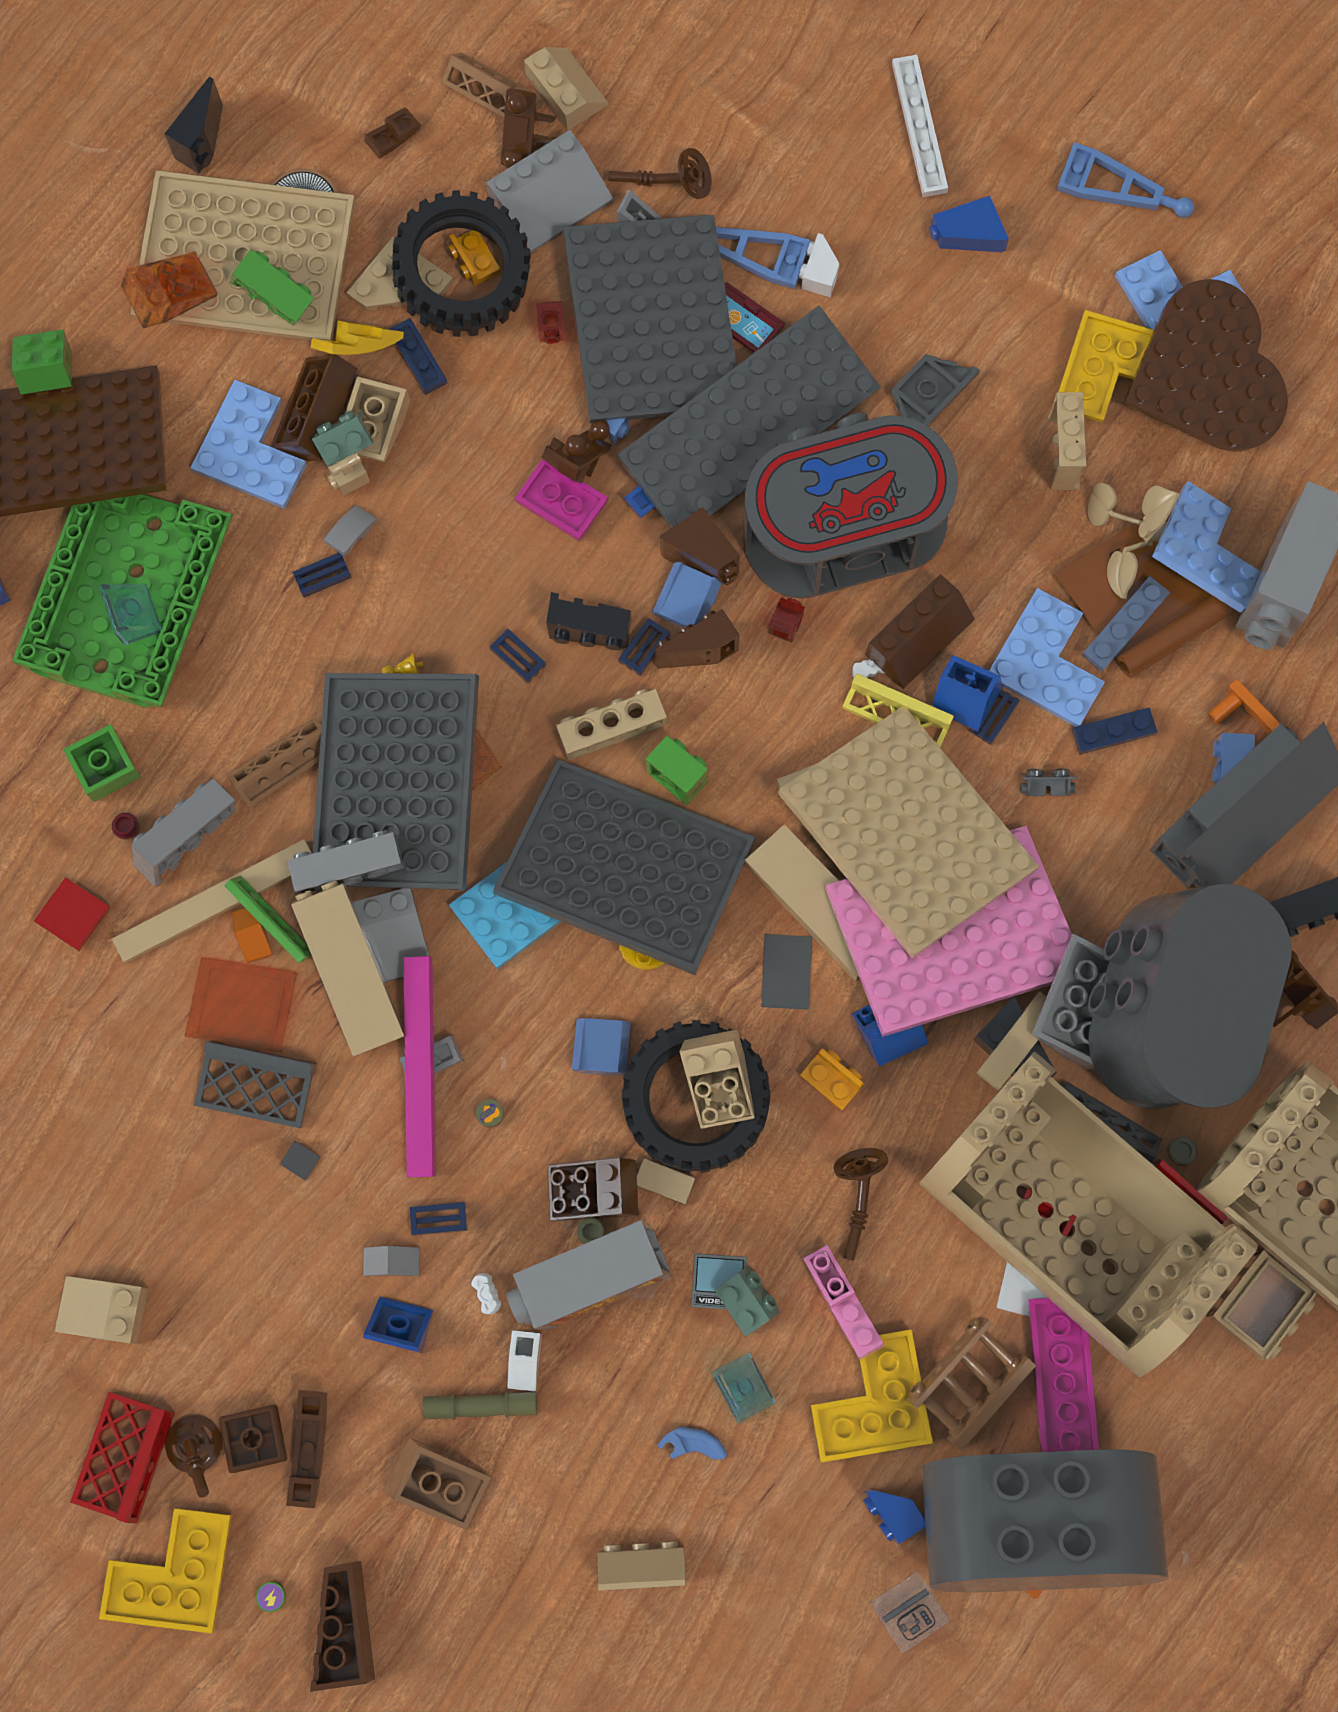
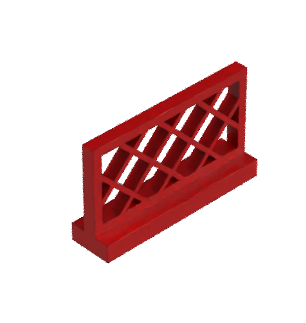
M108 1392L70 1503L117 1518L116 1520L125 1523H138L175 1412ZM115 1400L122 1402L127 1412L117 1419H114L111 1412ZM130 1405L135 1406L137 1408L132 1410ZM143 1409L150 1411L151 1415L148 1424L139 1428L134 1414ZM129 1418L134 1432L122 1438L117 1424ZM112 1427L117 1441L105 1447L101 1439L103 1432ZM137 1436L140 1443L139 1450L130 1456L124 1442ZM120 1446L125 1459L112 1465L107 1452ZM102 1455L108 1469L95 1475L92 1468L93 1461ZM127 1463L131 1473L129 1479L120 1484L115 1470ZM110 1473L115 1487L103 1493L98 1479ZM93 1483L98 1497L89 1502L81 1499L84 1487ZM115 1492H118L121 1499L118 1511L110 1509L105 1499Z

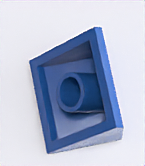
M379 1297L363 1338L422 1353L433 1310Z

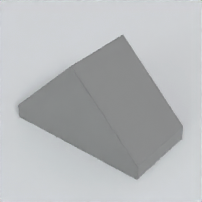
M627 190L617 211L618 222L662 219L631 190Z
M399 1246L364 1248L363 1276H419L420 1248Z

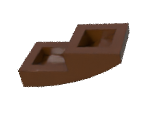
M405 107L386 117L385 125L366 134L364 141L380 159L407 141L420 129L421 124Z

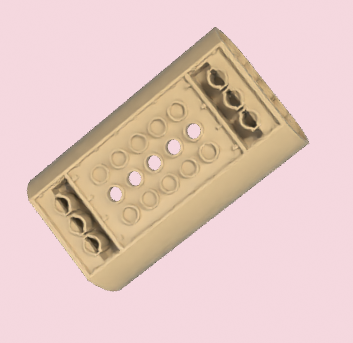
M1034 1051L919 1184L1137 1377H1142L1163 1362L1190 1336L1256 1252L1258 1244L1237 1225L1231 1224L1225 1228L1057 1083L1051 1077L1056 1069ZM1017 1187L1029 1188L1032 1190V1196L1029 1199L1020 1198L1016 1192ZM1042 1202H1048L1052 1205L1053 1210L1050 1218H1043L1038 1213V1206ZM1073 1214L1077 1218L1071 1227L1072 1235L1071 1237H1065L1060 1233L1059 1226L1062 1223H1067L1069 1221L1068 1217ZM1086 1242L1093 1247L1092 1256H1087L1081 1251V1243ZM1104 1261L1111 1262L1114 1265L1115 1273L1113 1275L1104 1272L1102 1268Z
M1308 1061L1296 1069L1267 1098L1204 1174L1196 1190L1338 1311V1088L1333 1085V1079L1311 1061ZM1300 1181L1309 1184L1311 1188L1309 1196L1303 1197L1298 1193L1297 1185ZM1328 1200L1332 1204L1333 1210L1330 1215L1321 1213L1319 1210L1320 1201Z

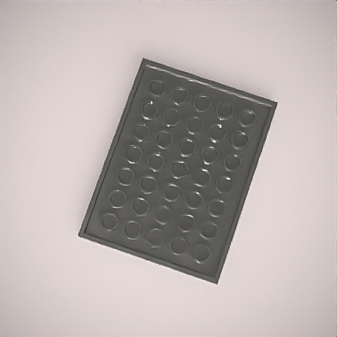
M714 215L563 227L589 423L597 420H605L607 422V420L620 418L632 420L670 416L737 366Z
M325 673L313 853L320 852V848L327 845L339 847L347 845L346 841L350 839L362 838V840L373 838V834L376 832L387 830L389 833L393 832L397 837L404 864L403 869L376 878H368L367 875L362 876L363 880L351 886L346 885V887L466 890L479 675Z
M558 759L493 889V894L695 975L745 864V859L752 848L755 837Z

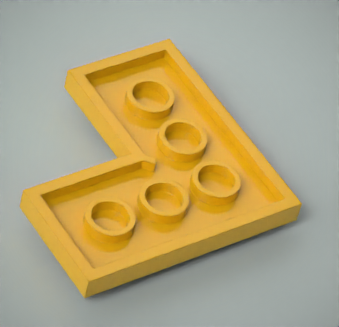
M1085 310L1059 392H1083L1084 418L1103 423L1118 375L1133 380L1154 330Z
M912 1329L879 1335L884 1343V1347L859 1360L866 1396L810 1405L821 1463L933 1443L926 1406L922 1403L917 1409L906 1401L912 1386L921 1381Z
M174 1508L165 1566L109 1560L99 1619L214 1633L232 1515Z

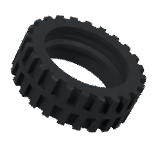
M454 190L450 197H444L443 192L435 194V201L431 203L427 199L419 202V211L416 212L414 209H411L407 213L406 223H400L397 237H394L392 271L394 287L398 288V298L401 303L406 301L407 312L411 316H414L416 313L420 316V324L427 327L431 323L436 326L435 332L443 334L444 329L452 330L455 337H460L461 331H470V336H477L479 329L484 327L487 332L492 331L495 328V322L499 320L502 324L505 323L509 318V312L511 310L515 312L518 309L520 299L524 297L531 257L530 249L527 248L528 239L526 233L519 232L520 222L517 218L512 220L508 218L509 209L504 205L498 209L494 206L495 199L488 196L486 201L478 199L477 192L470 191L469 197L460 196V190ZM451 228H466L485 235L497 245L503 256L504 273L499 285L490 294L469 301L452 300L435 293L422 281L418 270V254L424 241L439 231Z
M692 1020L690 1024L673 1023V1027L667 1030L661 1028L656 1031V1035L650 1040L646 1039L641 1044L637 1054L634 1053L630 1059L629 1068L627 1071L625 1070L622 1089V1102L626 1122L638 1145L651 1158L659 1160L666 1167L671 1169L672 1167L678 1168L682 1172L691 1173V1171H702V1173L719 1167L722 1169L728 1166L730 1162L743 1157L744 1153L750 1147H753L761 1131L764 1129L770 1104L769 1077L762 1065L760 1055L753 1051L751 1044L746 1039L742 1040L741 1038L755 1118L735 1122L725 1134L712 1141L688 1143L666 1133L659 1126L651 1111L649 1094L653 1078L667 1060L680 1054L684 1040L732 1031L731 1028L728 1030L719 1027V1023L711 1022V1025L702 1024L700 1020Z

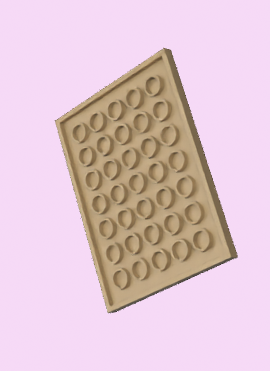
M156 170L130 315L132 318L310 341H312V338L332 340L355 196ZM250 249L255 253L258 250L265 254L270 260L268 263L276 269L281 267L290 274V280L297 285L301 283L311 290L312 293L310 295L314 299L294 326L267 308L268 306L258 298L254 300L248 296L249 291L238 284L235 287L229 283L232 273Z
M904 707L899 708L781 787L778 791L780 797L912 959L1036 872L1039 868V865L909 710Z

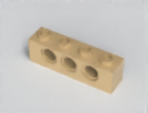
M643 689L635 693V696L626 700L624 698L616 699L610 703V706L602 709L600 707L591 708L583 716L564 718L556 727L568 761L663 727L667 725V716L656 689L651 691ZM633 709H639L643 714L639 718H632L629 712ZM609 718H615L618 724L614 727H607L604 722ZM584 727L593 729V733L589 736L579 734L580 730Z

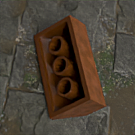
M336 354L306 358L271 447L305 461L322 460L323 458L312 438L317 433L316 429L327 422H330L331 425L337 423L340 413L346 406L349 390L355 383V375L358 368Z
M940 574L869 642L865 655L904 689L975 618L960 591Z

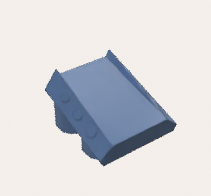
M675 562L652 613L683 628L690 624L694 626L702 621V617L709 613L711 607L715 604L722 583L715 577L690 568L682 562Z
M590 1018L577 1019L572 1070L594 1075L617 1076L625 1074V1070L627 1071L631 1022Z

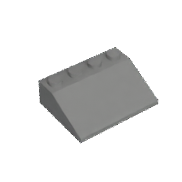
M571 130L486 182L489 197L495 199L494 205L498 209L504 205L509 209L508 218L510 220L517 218L520 222L519 232L526 233L528 239L527 248L530 249V254L561 235L563 227L575 226L614 201L585 149Z
M403 888L353 902L385 982L404 978L403 957L430 956L415 896L411 888Z
M1072 934L1031 1035L1071 1062L1087 1070H1095L1089 1050V1029L1094 1013L1088 1010V1001L1095 985L1100 981H1104L1109 961L1104 959V949Z

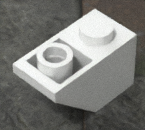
M818 233L815 242L811 241L809 244L807 256L810 258L807 264L803 263L799 278L802 279L803 290L831 298L839 273V262L824 235Z
M512 1330L508 1364V1389L536 1391L542 1334Z

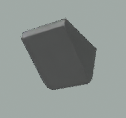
M294 1141L280 1165L306 1181L321 1157Z

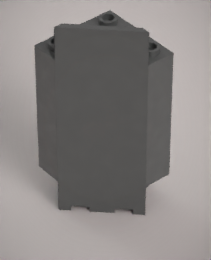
M1324 722L1301 743L1297 740L1298 737L1293 730L1288 727L1285 728L1280 724L1163 833L1151 847L1150 851L1186 888H1189L1192 884L1197 888L1217 884H1233L1338 786V750Z

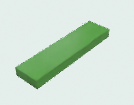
M242 876L232 878L224 885L298 963L309 959L311 952L307 943Z

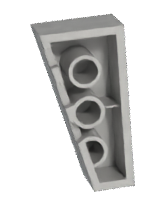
M214 779L207 784L202 783L199 785L190 798L179 801L175 805L174 811L167 816H161L156 820L153 828L147 833H140L133 840L131 846L134 867L154 887L162 882L159 877L168 868L173 871L180 864L179 860L186 851L193 852L203 840L202 835L204 833L211 835L235 812V799Z
M385 830L374 833L373 838L362 840V838L350 839L346 841L347 845L339 847L327 845L321 847L320 852L317 853L301 852L293 856L294 859L287 860L295 893L301 894L308 890H311L312 893L322 891L321 885L328 884L334 880H337L338 884L345 882V885L351 886L363 880L362 876L365 875L368 878H376L403 869L404 864L397 837L393 832L389 833Z

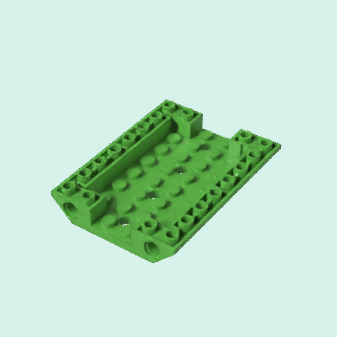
M143 494L72 505L12 662L50 680L141 707H162L233 515L186 500H182L181 505ZM160 520L162 525L158 530L152 531L148 528L150 522ZM135 567H143L144 573L140 577L134 578L131 576V571ZM117 614L126 615V620L121 625L113 624V619ZM99 662H108V668L105 672L97 673L95 671V667Z

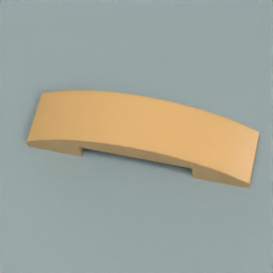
M1040 991L976 1073L997 1090L1002 1087L1038 1041L1031 1034L1047 998Z

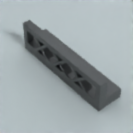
M1066 1082L1063 1087L1091 1112L1096 1110L1101 1113L1102 1117H1098L1146 1160L1150 1163L1153 1161L1163 1140L1162 1138ZM1116 1124L1124 1127L1127 1132L1118 1129ZM1140 1139H1144L1147 1142L1151 1143L1152 1147L1150 1148L1147 1145L1143 1144Z

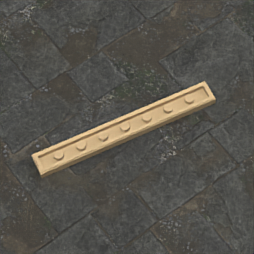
M305 839L112 938L122 961L126 964L240 905L241 903L224 886L232 878L242 876L258 894L290 879L291 875L287 860L294 859L293 856L301 852L312 854Z

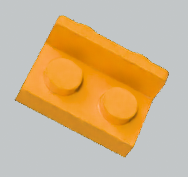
M472 230L458 238L455 237L454 233L449 235L450 245L447 246L454 260L458 258L461 266L459 268L465 280L470 278L472 284L476 286L501 273L500 267L479 232Z
M821 1048L817 1056L800 1074V1077L842 1112L863 1087L864 1083L861 1081L863 1077L852 1067L846 1069L840 1064L841 1058L830 1049L826 1052Z

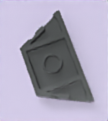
M925 354L891 389V395L900 416L917 420L929 427L977 377L980 370L973 366L972 369L958 366L957 362L940 360L938 357Z

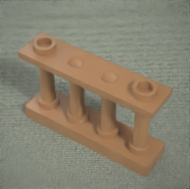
M982 1316L974 1318L967 1324L966 1332L922 1382L919 1381L912 1386L906 1399L909 1404L917 1409L923 1403L949 1428V1434L945 1438L961 1451L1036 1366L1028 1357L1022 1354L1012 1356L987 1332L993 1323ZM978 1340L1005 1364V1370L999 1377L994 1378L968 1353ZM959 1361L986 1385L987 1391L980 1398L975 1399L949 1374ZM941 1382L968 1407V1412L961 1420H956L930 1395Z

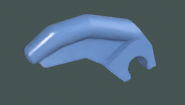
M681 1426L666 1434L657 1445L662 1449L665 1443H672L674 1445V1451L670 1454L672 1459L695 1451L714 1460L719 1458L723 1460L727 1456V1452L719 1439L705 1430Z

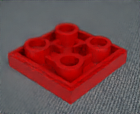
M65 877L34 922L77 951H80L111 907Z

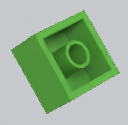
M64 329L13 337L12 373L20 394L72 387V351Z
M111 724L63 749L85 793L93 802L141 778L119 733Z
M666 736L646 758L647 773L683 804L688 806L708 783L707 764L699 756L695 755L692 757L686 752L687 748L677 738L672 740Z

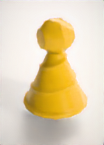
M412 653L395 667L390 665L384 666L382 673L420 674L419 667H423L424 663L423 661L417 662L415 654Z

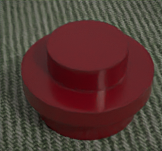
M121 813L112 822V831L120 839H130L139 830L137 818L130 813Z

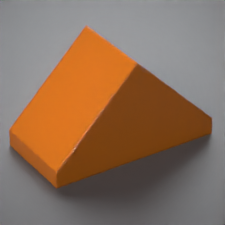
M246 908L232 912L234 933L246 962L250 963L272 956L273 953L266 929Z

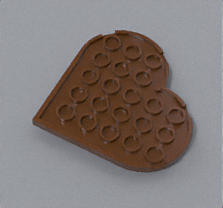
M1215 279L1198 280L1178 290L1168 300L1161 312L1123 404L1225 451H1246L1260 446L1273 437L1281 427L1286 415L1288 404L1287 390L1284 380L1275 365L1265 356L1258 353L1261 342V323L1257 310L1248 296L1234 285Z

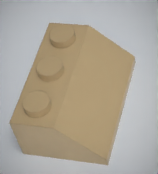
M544 47L524 60L526 77L541 97L545 99L547 105L567 131L608 106L607 100L567 48Z
M678 1541L661 1542V1548H650L649 1543L632 1544V1549L621 1550V1545H605L604 1551L598 1552V1591L686 1585L684 1546L678 1547Z

